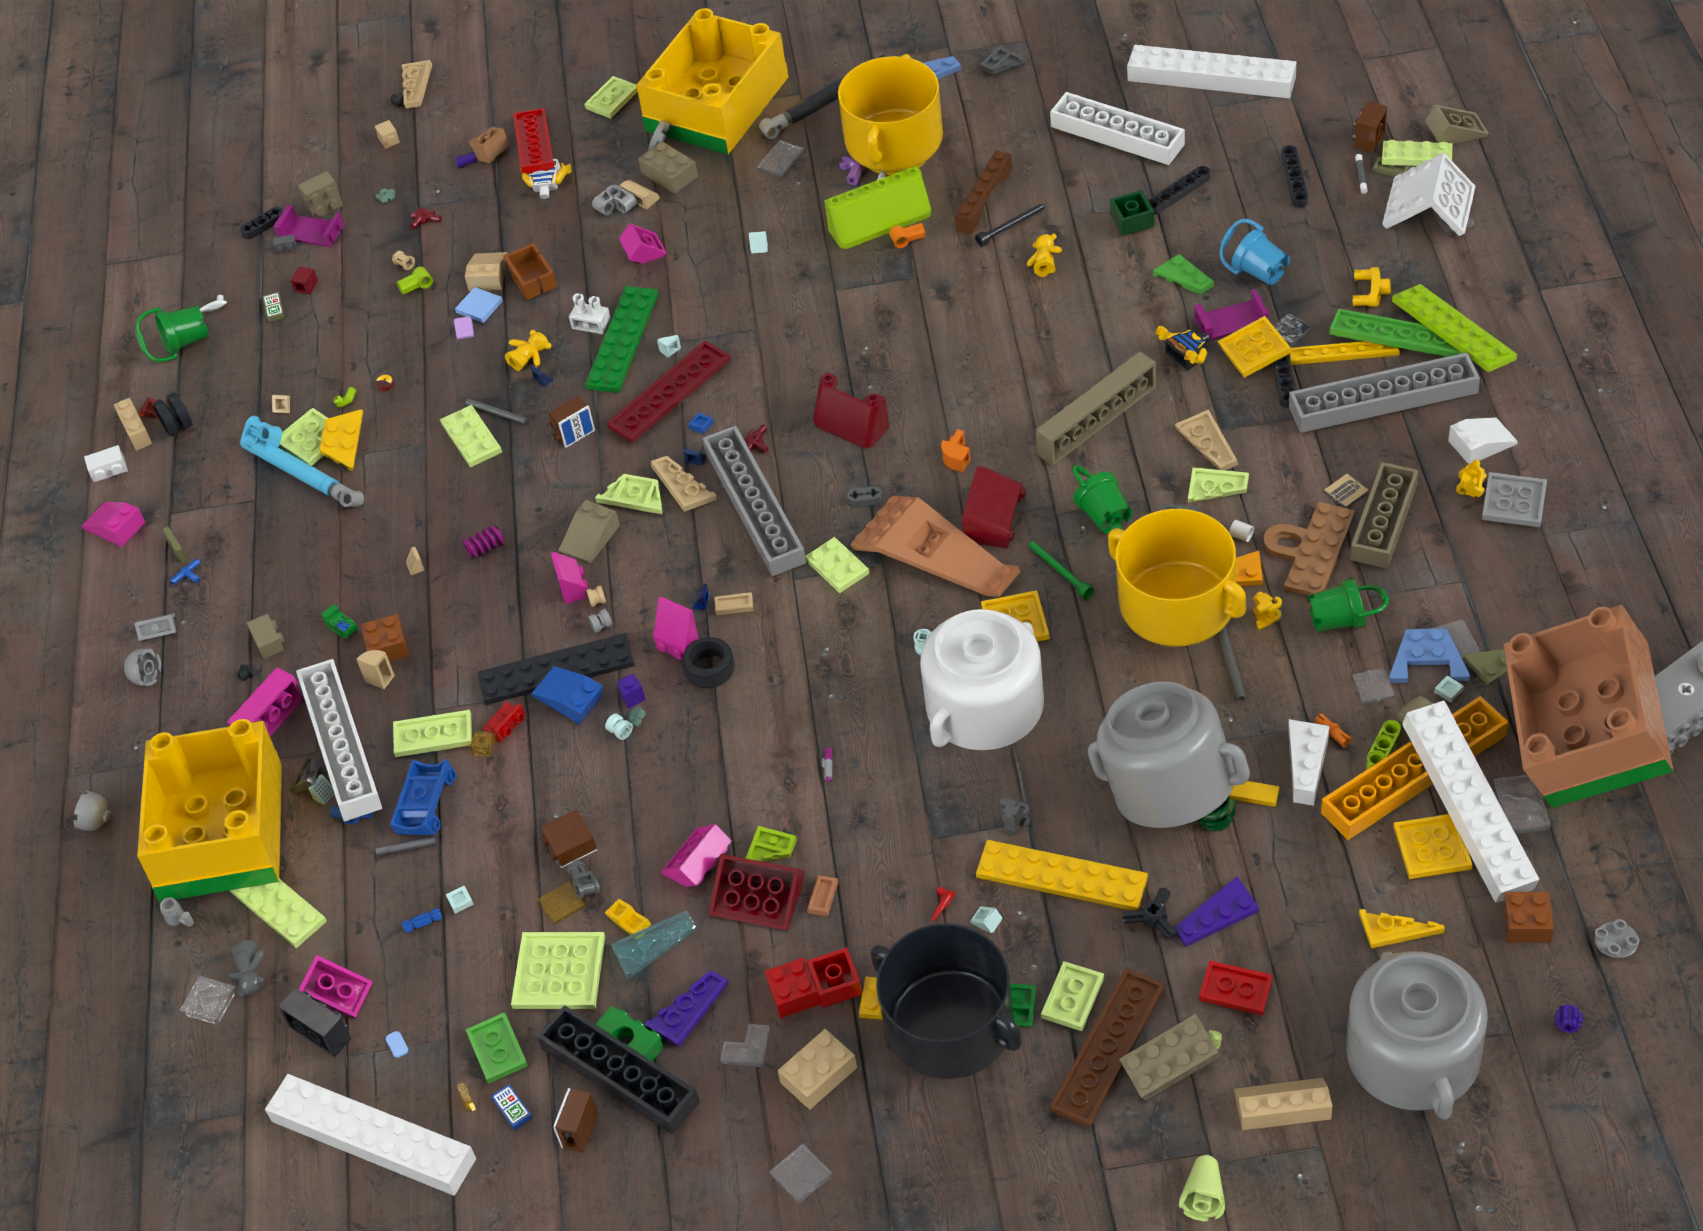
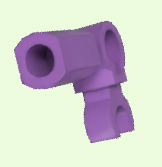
M842 157L843 163L839 164L842 170L851 168L847 182L850 185H857L863 171L867 168L853 158Z

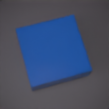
M698 412L688 425L689 429L705 434L714 421L713 418Z

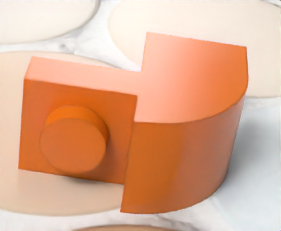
M957 429L949 441H942V458L948 468L963 473L971 460L970 448L964 446V431Z

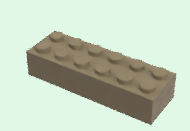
M1381 462L1351 544V561L1386 569L1389 568L1417 488L1419 470Z

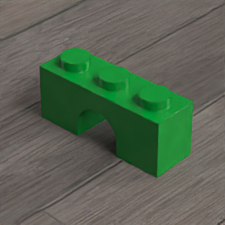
M611 1006L595 1024L618 1040L624 1037H632L633 1040L628 1046L651 1061L663 1049L661 1036L656 1031H649L641 1021L637 1019L634 1021L622 1009L618 1010Z

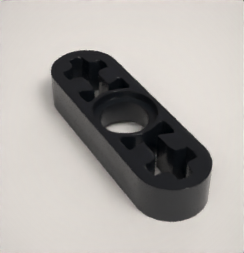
M273 207L242 225L240 231L243 238L252 239L273 227L282 214V209L280 207Z

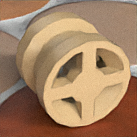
M601 585L597 586L596 589L586 590L591 607H595L599 603H606Z

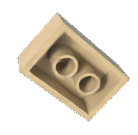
M824 1029L777 1071L780 1083L810 1110L857 1069L855 1055L830 1032Z

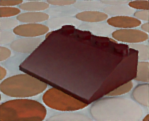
M721 854L708 915L788 931L801 893L805 871L798 868Z

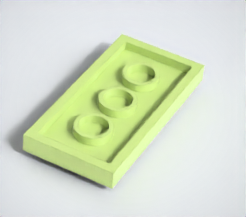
M1383 141L1382 165L1418 166L1424 161L1430 160L1442 153H1445L1452 161L1453 143Z
M472 405L440 419L442 426L470 468L502 453L501 447Z
M464 710L394 721L395 757L473 745L471 711Z

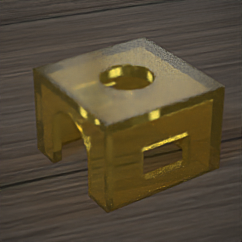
M475 731L470 745L473 755L492 756L491 743L493 741L496 744L497 741L494 732Z

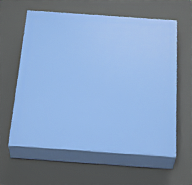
M474 287L455 308V311L460 315L470 316L471 319L484 323L503 302V299L498 295Z

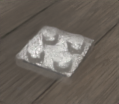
M199 976L180 1008V1012L182 1015L218 1025L237 992V988L234 985Z

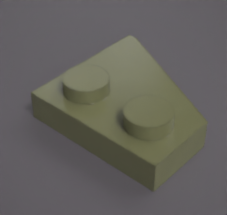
M1504 649L1469 653L1463 656V661L1487 686L1492 685L1508 674Z

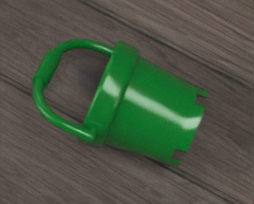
M198 306L170 312L161 311L160 307L147 310L139 316L135 326V335L140 349L143 350L149 359L155 362H166L176 359L178 357L177 353H179L181 348L208 337V329L206 324L204 325V317ZM155 313L159 335L171 356L157 358L149 354L143 334L140 332V324L145 316Z
M1080 465L1072 466V473L1080 483L1073 494V502L1081 511L1087 513L1101 532L1109 534L1112 529H1121L1120 523L1124 520L1127 523L1130 521L1133 511L1121 493L1119 482L1112 472L1105 471L1092 475ZM1079 474L1087 476L1088 479L1083 481Z
M1352 577L1343 580L1339 585L1307 595V602L1312 605L1309 611L1317 633L1353 627L1354 629L1364 628L1366 626L1365 617L1386 609L1390 601L1384 588L1374 585L1357 587ZM1359 591H1378L1383 604L1376 609L1364 612Z

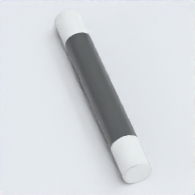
M1357 154L1355 159L1360 190L1362 194H1366L1368 190L1361 154Z

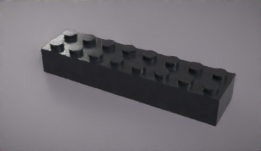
M565 1005L537 1035L542 1050L672 1135L700 1102L696 1089Z

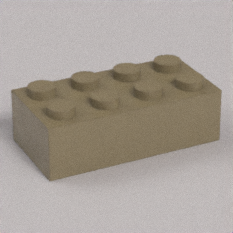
M1194 1014L1119 1060L1141 1098L1147 1101L1220 1058L1221 1054L1199 1017Z

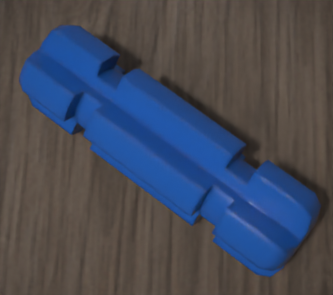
M435 908L430 913L425 912L412 917L413 920L407 919L403 921V929L408 933L413 931L415 927L418 929L432 923V920L438 921L442 919L440 909Z

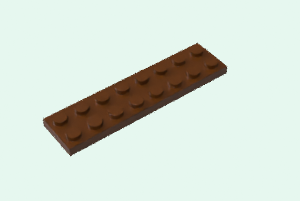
M1125 968L1052 1101L1050 1111L1091 1128L1123 1068L1119 1059L1132 1051L1165 989L1164 983Z

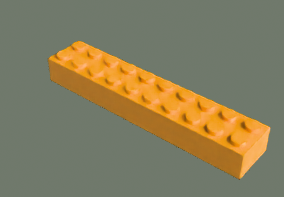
M1481 696L1452 714L1474 757L1507 735L1508 721ZM1410 741L1322 799L1321 814L1347 840H1350L1432 786L1433 782Z

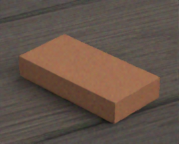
M818 875L807 909L809 914L828 917L839 883L838 878Z

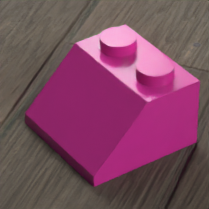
M629 223L619 237L622 247L628 255L627 257L632 262L644 264L667 254L655 232Z
M556 552L551 553L565 604L586 599L585 591L588 589L586 579L582 580L581 578L585 576L582 565L578 566L574 558Z

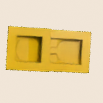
M620 899L605 912L606 916L636 939L651 926L649 919L636 913L631 905Z

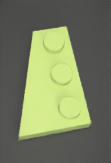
M1193 468L1188 503L1247 493L1249 473Z

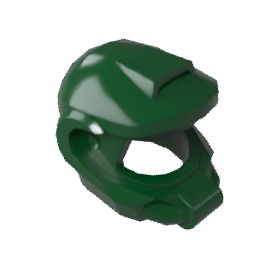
M1228 796L1218 808L1199 819L1200 825L1206 830L1213 832L1228 828L1236 812L1235 799H1231Z

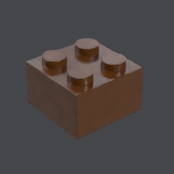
M1368 101L1365 108L1362 107L1360 116L1355 119L1353 126L1356 128L1353 135L1355 149L1370 153L1375 152L1386 132L1388 106Z

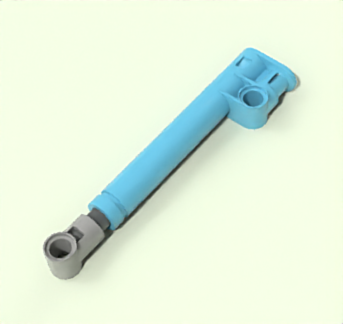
M251 416L247 420L240 440L242 448L323 492L327 496H332L340 501L344 507H360L363 504L364 496L360 491H353L340 484L336 479L280 449L281 428L261 422L257 416Z

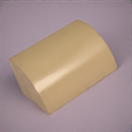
M631 180L620 184L622 189L635 196L637 200L636 205L646 210L660 199L657 193Z
M371 650L361 654L356 659L366 683L385 689L395 676L386 652Z

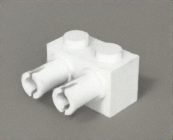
M579 293L573 296L575 306L569 315L571 328L604 334L611 321L608 308L600 305L599 297L595 298V296H592L588 300L589 304H585L584 296Z

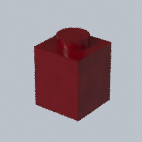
M298 267L290 281L295 293L310 295L318 279L314 269Z

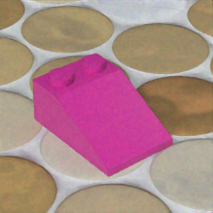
M104 502L81 527L123 547L142 527L145 520L139 508L126 502Z
M661 596L658 599L653 635L656 648L659 651L669 653L680 660L683 658V653L688 645L699 639L692 610Z
M316 955L299 990L301 992L307 991L315 1001H322L332 1012L336 1010L343 1016L355 1019L373 981Z

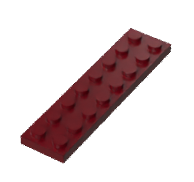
M704 340L606 423L607 428L633 444L731 360L730 355Z

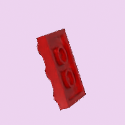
M1209 960L1199 994V1001L1263 1016L1273 975Z

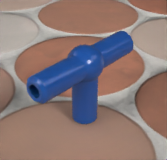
M196 558L186 567H182L180 572L170 579V583L175 585L184 577L198 583L200 577L193 573L192 570L201 564L200 560Z

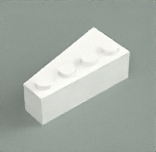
M1289 719L1288 739L1293 802L1314 806L1328 744L1329 726Z

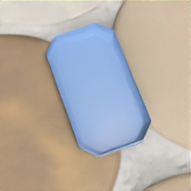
M395 1031L387 1035L385 1040L394 1057L399 1058L407 1054L409 1049L400 1032Z

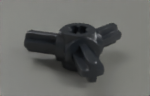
M1160 888L1154 900L1142 906V910L1122 912L1123 923L1143 922L1149 928L1158 929L1166 939H1173L1177 931L1167 921L1168 916L1165 914L1167 910L1165 905L1171 892L1167 888Z

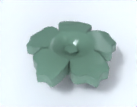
M384 188L381 189L380 194H376V198L381 203H387L395 199L396 192L394 189L387 191Z
M641 706L635 707L634 710L629 712L627 721L634 727H638L646 715V711Z

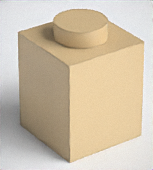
M390 120L375 126L377 136L385 149L400 143L397 131Z

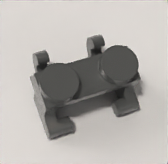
M1001 798L1000 807L1004 808L1001 815L1004 822L1003 832L1008 836H1014L1021 828L1020 820H1026L1024 822L1025 827L1030 825V817L1027 815L1029 813V806L1023 802Z

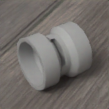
M606 609L599 611V614L588 616V621L594 633L600 632L604 627L609 628L613 626Z

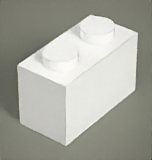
M119 445L84 456L93 482L128 471Z

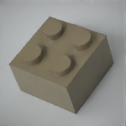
M328 171L298 185L306 210L313 218H319L343 206L336 182Z

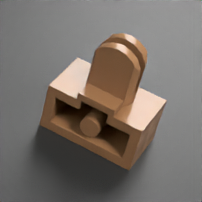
M491 127L479 137H474L469 141V145L472 147V151L475 152L478 161L486 163L493 162L510 145L504 129Z

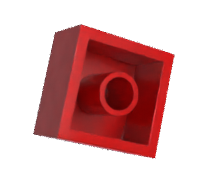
M847 947L807 960L822 1008L862 995L861 983Z
M805 957L764 971L780 1018L820 1005L818 991Z

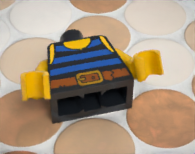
M1158 326L1155 334L1159 335L1160 340H1165V353L1187 371L1195 364L1204 363L1207 355V342L1210 341V337L1206 332L1197 335L1194 331L1188 329L1179 333H1171L1165 327Z

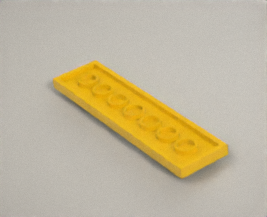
M987 840L976 871V878L1133 911L1139 910L1148 880V873Z

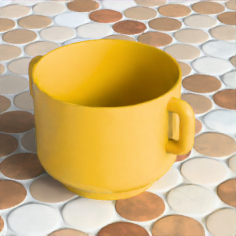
M904 54L901 57H881L858 65L841 81L838 98L844 142L850 156L859 164L879 174L880 172H885L886 175H893L916 165L919 168L938 150L943 137L939 83L935 73L927 65L911 59L908 54Z
M1166 509L1141 517L1126 530L1115 528L1109 532V553L1116 561L1119 608L1127 625L1140 637L1164 646H1190L1216 635L1227 625L1231 617L1240 618L1245 614L1246 595L1243 588L1236 583L1235 544L1228 530L1216 519L1194 510Z

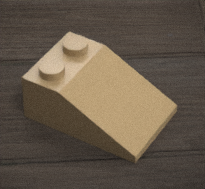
M508 252L474 254L467 264L465 272L468 290L471 291L474 287L484 291L502 290L506 270L503 256L508 254Z

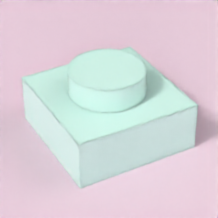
M1446 676L1435 687L1434 693L1451 703L1463 691L1464 686Z
M465 886L446 894L455 914L474 905Z

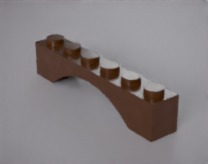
M997 150L994 152L955 215L956 231L972 235L979 224L984 205L991 191L1000 181L1006 180L1012 170L1011 154Z

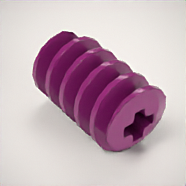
M496 524L495 528L490 525L488 530L482 529V534L476 532V538L470 535L469 541L467 539L462 540L470 558L471 555L479 558V551L484 555L485 548L492 551L491 545L498 548V541L502 545L505 544L502 533Z

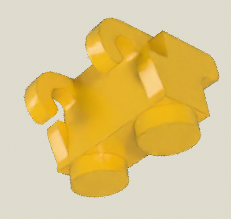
M1476 459L1459 471L1458 477L1461 481L1456 486L1458 494L1464 495L1465 493L1472 497H1480L1484 493L1485 488L1482 487V483L1485 481L1487 474L1480 467V461Z
M1258 592L1253 598L1255 601L1253 612L1257 619L1256 628L1261 630L1281 619L1282 613L1278 608L1282 606V599L1276 596L1274 601L1277 603L1273 604L1271 596Z

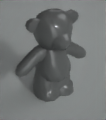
M251 940L241 941L232 948V956L239 971H232L228 976L231 979L239 980L240 990L238 995L240 997L256 993L262 987L264 978L256 972V969L259 967L265 952L264 950H259L256 953L258 945Z

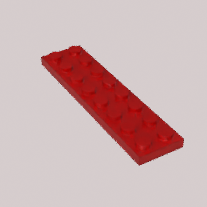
M545 108L513 113L521 172L531 174L535 171H548L554 168Z

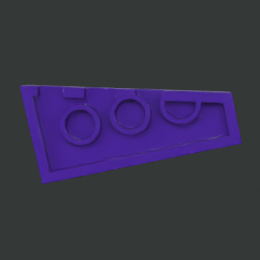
M1237 876L1176 925L1175 930L1183 945L1187 947L1258 913L1259 906Z
M710 970L692 984L690 990L685 994H680L676 997L674 1003L660 1010L653 1020L649 1019L645 1022V1028L649 1031H656L661 1038L679 1048L729 984L728 979Z

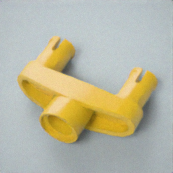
M1371 267V269L1364 270L1355 269V281L1371 280V293L1369 295H1353V307H1378L1381 295L1391 294L1390 278L1381 279L1379 267Z

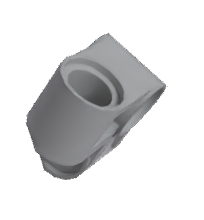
M611 185L594 198L592 207L605 216L610 215L615 209L625 214L637 204V200L632 193L627 192L620 186Z

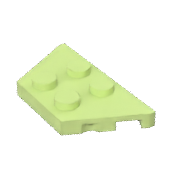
M623 474L616 482L607 487L608 490L604 494H598L595 497L597 503L657 514L663 513L659 484L656 479Z

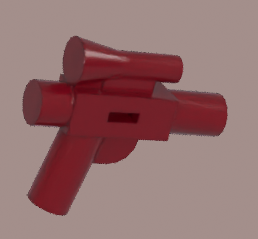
M419 207L417 212L411 213V218H414L410 227L415 229L420 223L441 222L442 217L435 215V211Z
M762 424L758 430H751L744 438L750 451L754 448L763 453L768 451V447L763 444V434L767 430L766 425Z

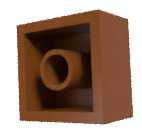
M398 614L361 624L367 651L380 650L386 652L389 661L409 656L403 627Z
M1505 892L1503 912L1507 943L1551 942L1554 927L1549 892Z

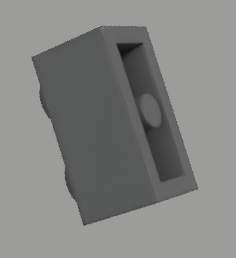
M294 235L273 238V246L276 252L296 249V240Z

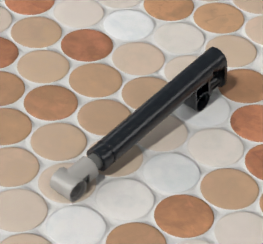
M844 77L798 102L793 107L786 109L785 114L781 113L772 119H763L759 123L760 130L768 139H774L778 136L779 131L789 126V123L795 124L799 120L839 99L838 90Z

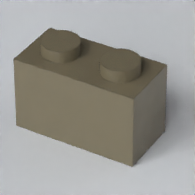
M268 613L247 622L263 659L284 651L282 643L285 640L281 632H276L279 629L275 619L270 620Z

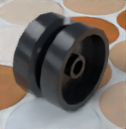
M175 392L166 396L168 406L161 399L152 403L158 419L170 437L179 433L177 423L184 430L193 426L185 405Z

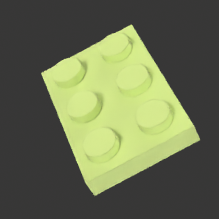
M612 76L584 104L585 109L611 119L638 92L637 86Z
M835 537L805 556L806 562L839 593L869 574V569Z
M1063 961L1042 1010L1041 1018L1082 1031L1104 980V973Z

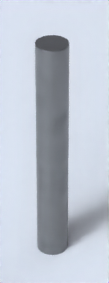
M436 837L379 847L375 850L376 855L380 856L436 845L437 842Z

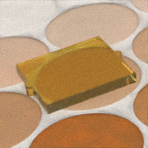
M569 881L538 899V902L544 909V914L548 915L554 924L585 907L582 899L577 898L575 890Z

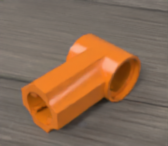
M922 223L905 228L895 226L889 231V235L897 248H904L910 241L926 237Z

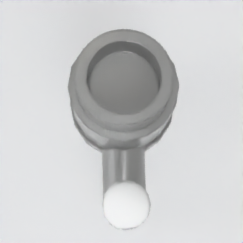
M165 898L160 903V911L168 925L176 926L182 923L190 927L194 924L190 913L184 912L174 898Z

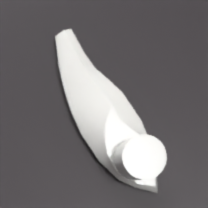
M218 295L216 301L200 308L201 313L214 311L223 307L227 302L224 301L223 295Z

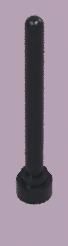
M1038 204L989 232L976 234L975 240L980 247L987 245L990 238L1042 211L1044 205Z

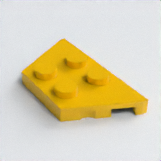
M360 409L325 419L320 454L331 458L338 464L341 463L347 466L350 471L354 470L363 410Z

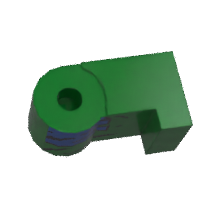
M334 604L321 614L325 625L344 639H347L358 630L355 622L340 612L339 608Z

